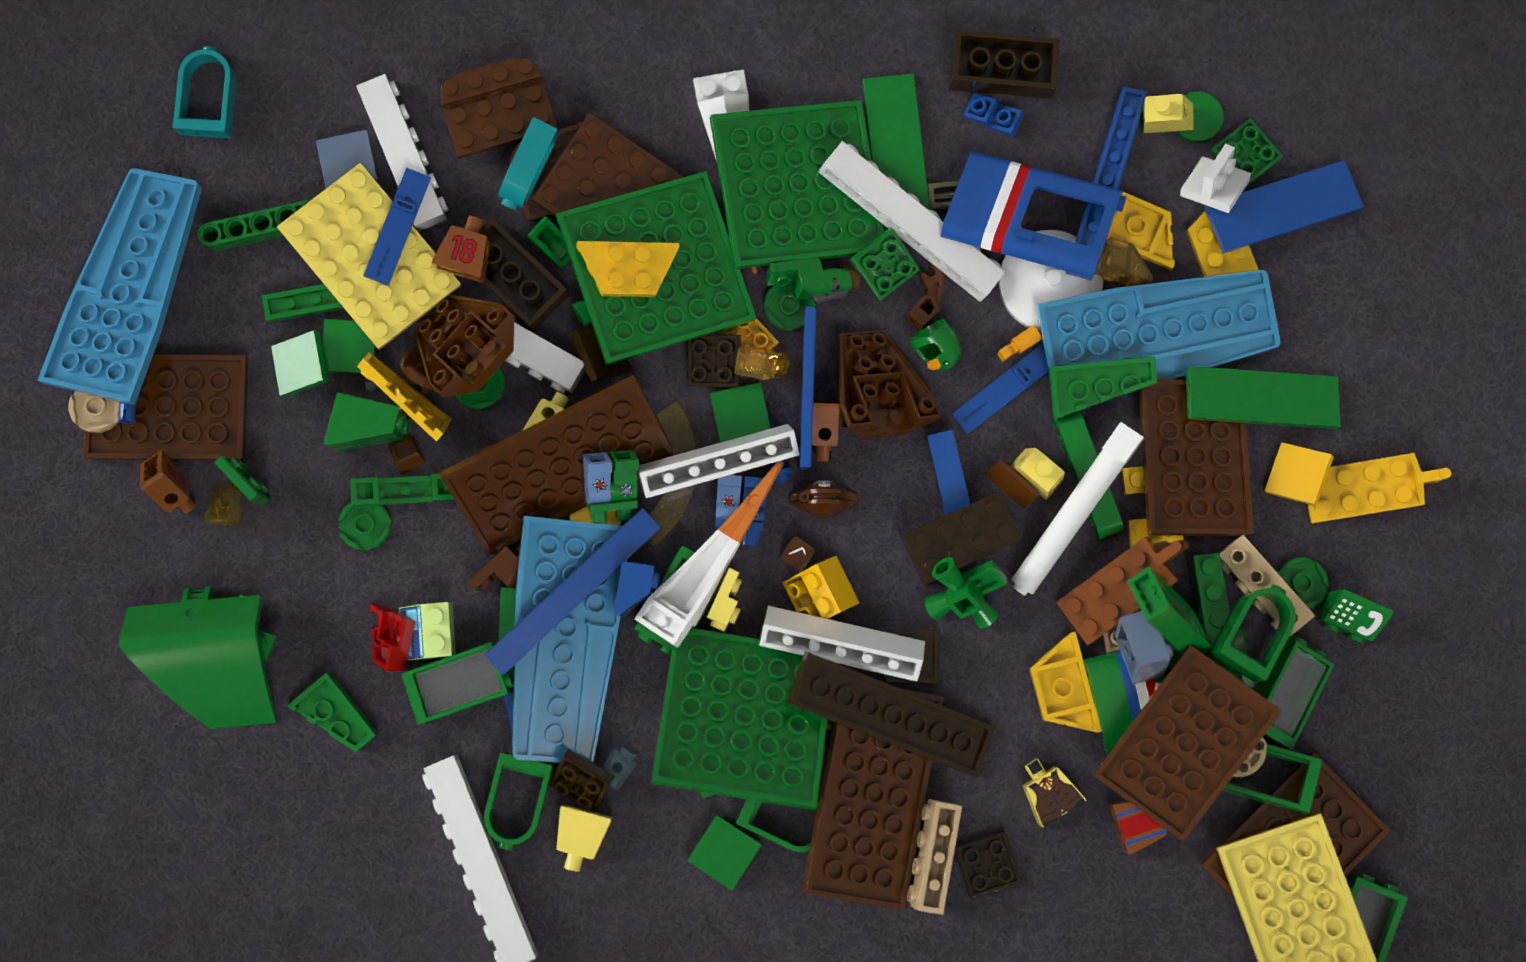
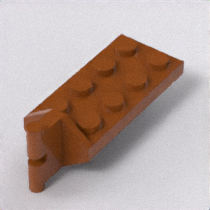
M1144 537L1056 603L1085 643L1090 645L1118 625L1120 617L1133 614L1140 609L1127 582L1129 579L1150 566L1170 586L1180 580L1170 561L1187 550L1189 542L1187 540L1173 541L1160 551L1148 537Z

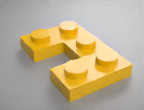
M1143 466L1122 468L1124 495L1145 493ZM1146 519L1127 521L1130 547L1134 546L1144 537H1148L1153 543L1162 541L1172 543L1173 541L1184 540L1183 536L1147 535Z

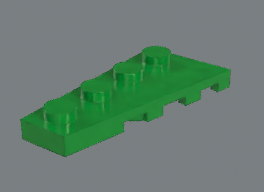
M1155 356L1050 366L1049 378L1053 419L1157 383Z

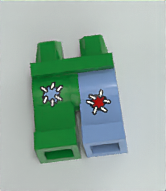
M634 450L610 452V458L606 452L583 454L585 503L590 511L593 523H605L607 521V511H615L617 520H629L632 517L633 509L637 508V470H639V459Z

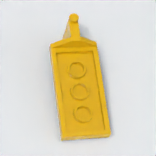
M1415 453L1330 467L1317 506L1307 504L1310 523L1425 505L1424 485L1437 483L1449 478L1451 471L1448 468L1421 472Z

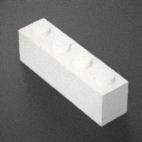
M514 322V351L505 361L516 368H519L520 365L529 369L528 374L539 381L543 378L552 382L550 387L562 394L565 391L572 394L585 372L582 360Z

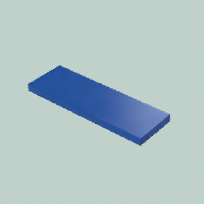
M1345 160L1243 192L1229 213L1207 205L1204 206L1222 254L1343 216L1364 207Z
M806 307L804 312L799 469L808 470L811 467L816 334L815 307Z

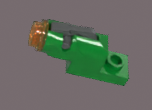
M819 257L770 263L764 277L767 286H785L792 283L797 299H814L817 303L844 297L860 287V277L856 269L852 270L849 267L823 269Z

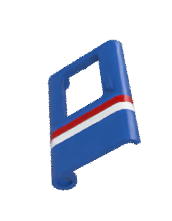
M971 151L946 214L940 237L1093 279L1117 211H1123L1127 197L1122 196L1123 190ZM1040 189L1103 206L1105 210L1093 244L1086 246L1022 228L1021 224L1034 190Z

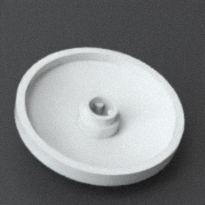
M1037 231L1038 233L1067 241H1076V236L1063 231ZM1009 255L1005 256L1001 264V269L1005 273L998 281L1001 299L1012 317L1027 328L1034 325L1039 332H1041L1036 309L1037 304L1102 291L1103 277L1099 263L1094 278L1090 281L1067 275L1066 271Z

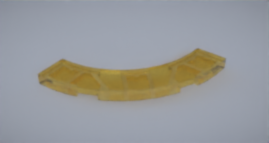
M675 401L657 414L656 417L664 429L674 455L696 450V445L686 414L678 401ZM694 485L664 493L658 505L649 516L660 527L649 538L653 546L663 540L678 523L688 506Z

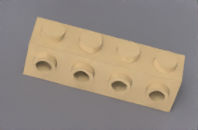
M1244 535L1238 536L1219 552L1222 570L1227 575L1231 572L1237 578L1235 585L1243 594L1270 588L1271 585H1277L1286 591L1285 595L1293 603L1296 613L1295 625L1290 636L1315 617L1312 611ZM1258 596L1252 604L1262 615L1267 612L1273 619L1270 624L1277 630L1279 625L1277 608L1267 598Z
M928 799V803L923 806V831H920L917 837V847L920 848L918 858L914 859L912 865V873L915 874L913 885L909 886L907 900L910 901L909 906L918 911L941 915L944 913L962 810L960 805Z

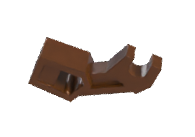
M933 264L928 267L933 272V277L927 276L925 272L919 277L926 290V295L918 301L905 318L918 331L923 329L940 311L939 307L945 276L944 272ZM928 304V308L931 310L930 315H927L920 307Z

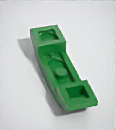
M440 474L351 479L352 506L402 505L454 500L442 481Z

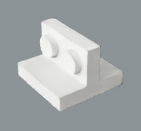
M1225 144L1215 160L1202 156L1181 188L1180 196L1229 213L1248 184L1251 173L1235 168L1236 159L1233 158L1235 147Z

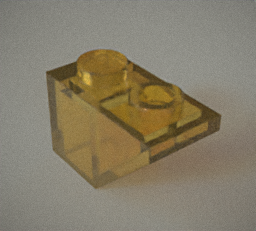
M1113 237L1106 240L1095 272L1096 275L1103 277L1107 281L1126 285V287L1152 282L1153 275L1134 245Z
M739 347L734 374L760 380L785 378V374L789 369V352Z

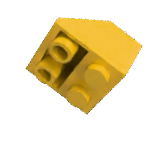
M837 556L822 561L782 582L796 612L829 619L859 604L858 598Z

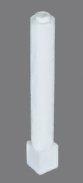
M1122 422L1119 423L1103 446L1098 457L1011 580L1015 583L1013 585L1015 590L1025 596L1027 593L1034 594L1118 473L1144 439L1143 436Z

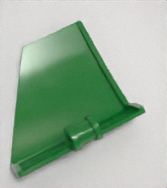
M206 586L205 589L193 590L190 587L184 589L181 602L127 608L119 636L120 649L162 692L209 729L276 723L277 716L258 636L262 607L260 595L216 599L214 586Z

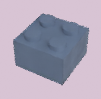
M1142 611L1120 617L1115 639L1132 684L1164 676L1172 656L1169 642L1164 641L1162 635L1147 622Z

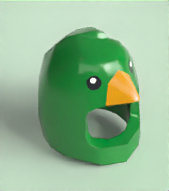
M939 319L927 325L916 333L910 341L911 346L931 370L944 371L951 369L960 359L962 345L959 336L953 326L945 319Z

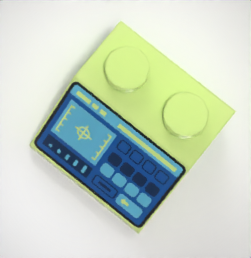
M453 603L420 604L399 608L400 613L415 621L408 660L442 658L456 655Z

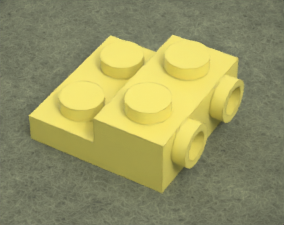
M729 568L707 616L711 620L710 626L723 632L726 631L729 623L735 624L740 613V609L737 608L738 601L729 597L730 595L736 596L742 580L738 579L739 572Z

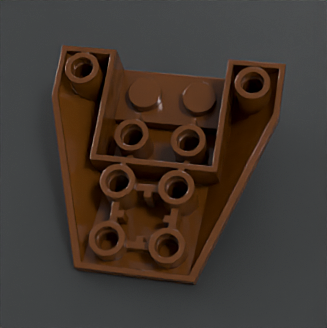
M449 295L439 302L435 311L420 324L419 329L415 332L428 384L442 397L479 391L514 351L515 316L500 303L456 295Z
M885 330L839 333L840 407L848 429L862 440L906 435L940 419L941 414L932 392Z

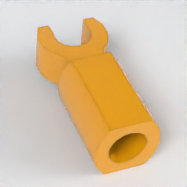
M1033 325L1014 337L1009 345L999 350L997 355L1003 362L1015 353L1021 354L1041 341L1042 336Z

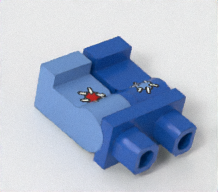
M727 475L718 478L715 530H718L742 504L740 503L742 476ZM745 476L743 501L763 478ZM766 498L743 538V546L757 547L759 536L763 532Z

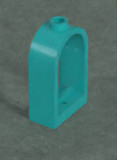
M205 46L203 50L189 54L180 65L173 129L179 135L231 139L237 79L233 68L219 54V49ZM210 62L224 66L225 81L221 120L187 118L190 81L193 72L202 64Z
M534 117L532 118L499 190L498 197L503 199L502 205L514 211L517 206L524 208L559 137L557 128Z

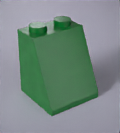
M337 392L323 444L335 451L341 452L402 440L403 434H408L411 419H408V414L398 406Z

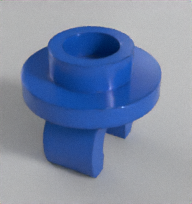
M781 460L783 466L775 479V484L789 480V474L793 472L792 467L785 468L783 460ZM777 462L768 464L769 470H771Z

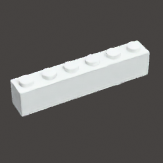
M383 74L356 85L398 187L406 168L431 177L415 218L414 226L418 231L446 221L447 218L444 212L449 211L443 196L438 198L435 189L439 188L434 174L428 175L425 168L429 164L423 150L418 151L415 144L419 141L414 127L409 128L406 119L410 117L404 103L399 105L396 96H399L400 93L395 81L389 82L387 76Z
M786 424L639 465L637 472L645 497L649 498L799 456L800 454L794 430Z
M768 606L759 646L804 655V652H810L838 664L917 681L923 663L925 641Z

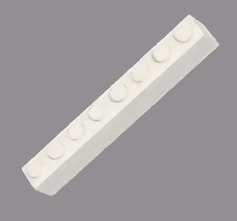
M842 141L819 170L822 176L887 228H893L898 237L943 271L944 274L979 302L991 292L1004 275L1005 271L1001 269L1000 264L982 254L979 247L940 237L944 222L940 220L939 215L921 205L915 195L906 193L901 189L895 179L887 177L880 172L874 162L867 161L860 156L854 146Z
M453 755L423 768L426 773L422 775L424 783L428 790L432 789L436 798L432 800L434 808L438 815L442 814L446 823L443 825L444 833L448 840H453L456 849L453 850L454 858L458 865H463L466 874L463 875L465 885L468 890L472 889L476 900H473L475 910L479 916L483 915L486 925L483 926L486 937L489 941L493 940L496 947L494 951L496 962H528L538 956V952L491 836L485 827L484 819L458 755Z

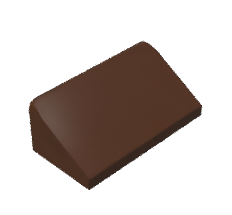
M999 459L985 474L988 479L1022 509H1025L1039 495V491L1003 459Z

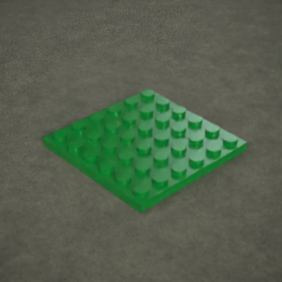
M861 100L711 114L710 124L734 269L767 266L770 263L819 257L820 259L853 256L884 232L883 224L819 173L825 161L842 141L854 146L858 150L859 155L865 160L872 161Z
M706 171L556 214L606 365L756 320L740 269H734L730 239ZM577 241L679 243V249L655 297L601 296L596 286V281L590 275L585 260L576 248Z
M691 628L678 648L674 645L672 646L651 784L815 810L817 808L827 719L786 703L803 655L759 646L760 639Z

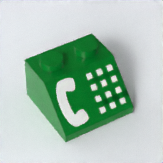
M1342 589L1327 592L1316 621L1323 624V629L1335 634L1341 631L1347 634L1346 639L1362 644L1363 642H1371L1376 638L1392 617L1394 611Z

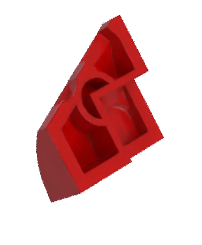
M370 604V612H375L378 615V627L371 629L373 662L386 672L405 671L415 621L391 608L379 604Z

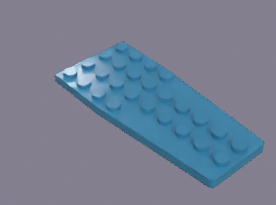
M136 168L129 170L66 304L37 381L54 387L135 405L163 329L202 191L199 183L192 179Z
M1265 270L1113 288L1036 305L1048 369L1050 366L1155 356L1157 379H1175L1185 376L1186 368L1189 366L1211 368L1276 348L1281 343L1268 273Z
M524 516L515 595V626L622 526ZM621 566L514 665L512 755L515 759L560 763L566 751L570 749L593 763L620 623V617L614 615Z

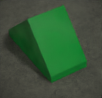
M544 216L527 236L534 247L562 269L570 260L561 231Z

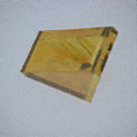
M215 486L204 517V523L214 527H241L242 492L237 486Z

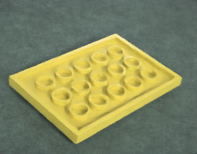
M359 163L279 224L277 228L377 349L380 350L458 289L461 283L453 274L434 267L432 260L436 253L413 226L389 286L363 276L393 201L364 166Z
M1320 813L1216 847L1258 962H1377Z

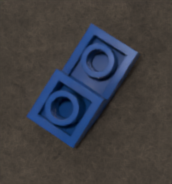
M973 93L963 116L998 133L1014 137L1024 114L1022 110L999 104L996 99Z

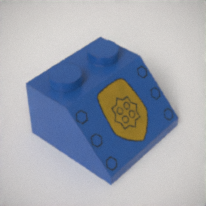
M622 561L614 609L615 616L625 617L647 601L649 596L654 593V590H657L661 583V575L657 573L658 569L655 566Z

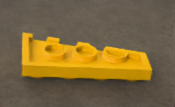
M368 352L357 366L361 370L362 375L373 381L437 442L452 418Z

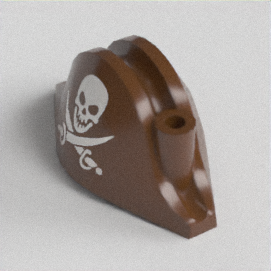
M829 480L812 482L789 495V504L814 517L823 519L833 517L858 503L857 494Z

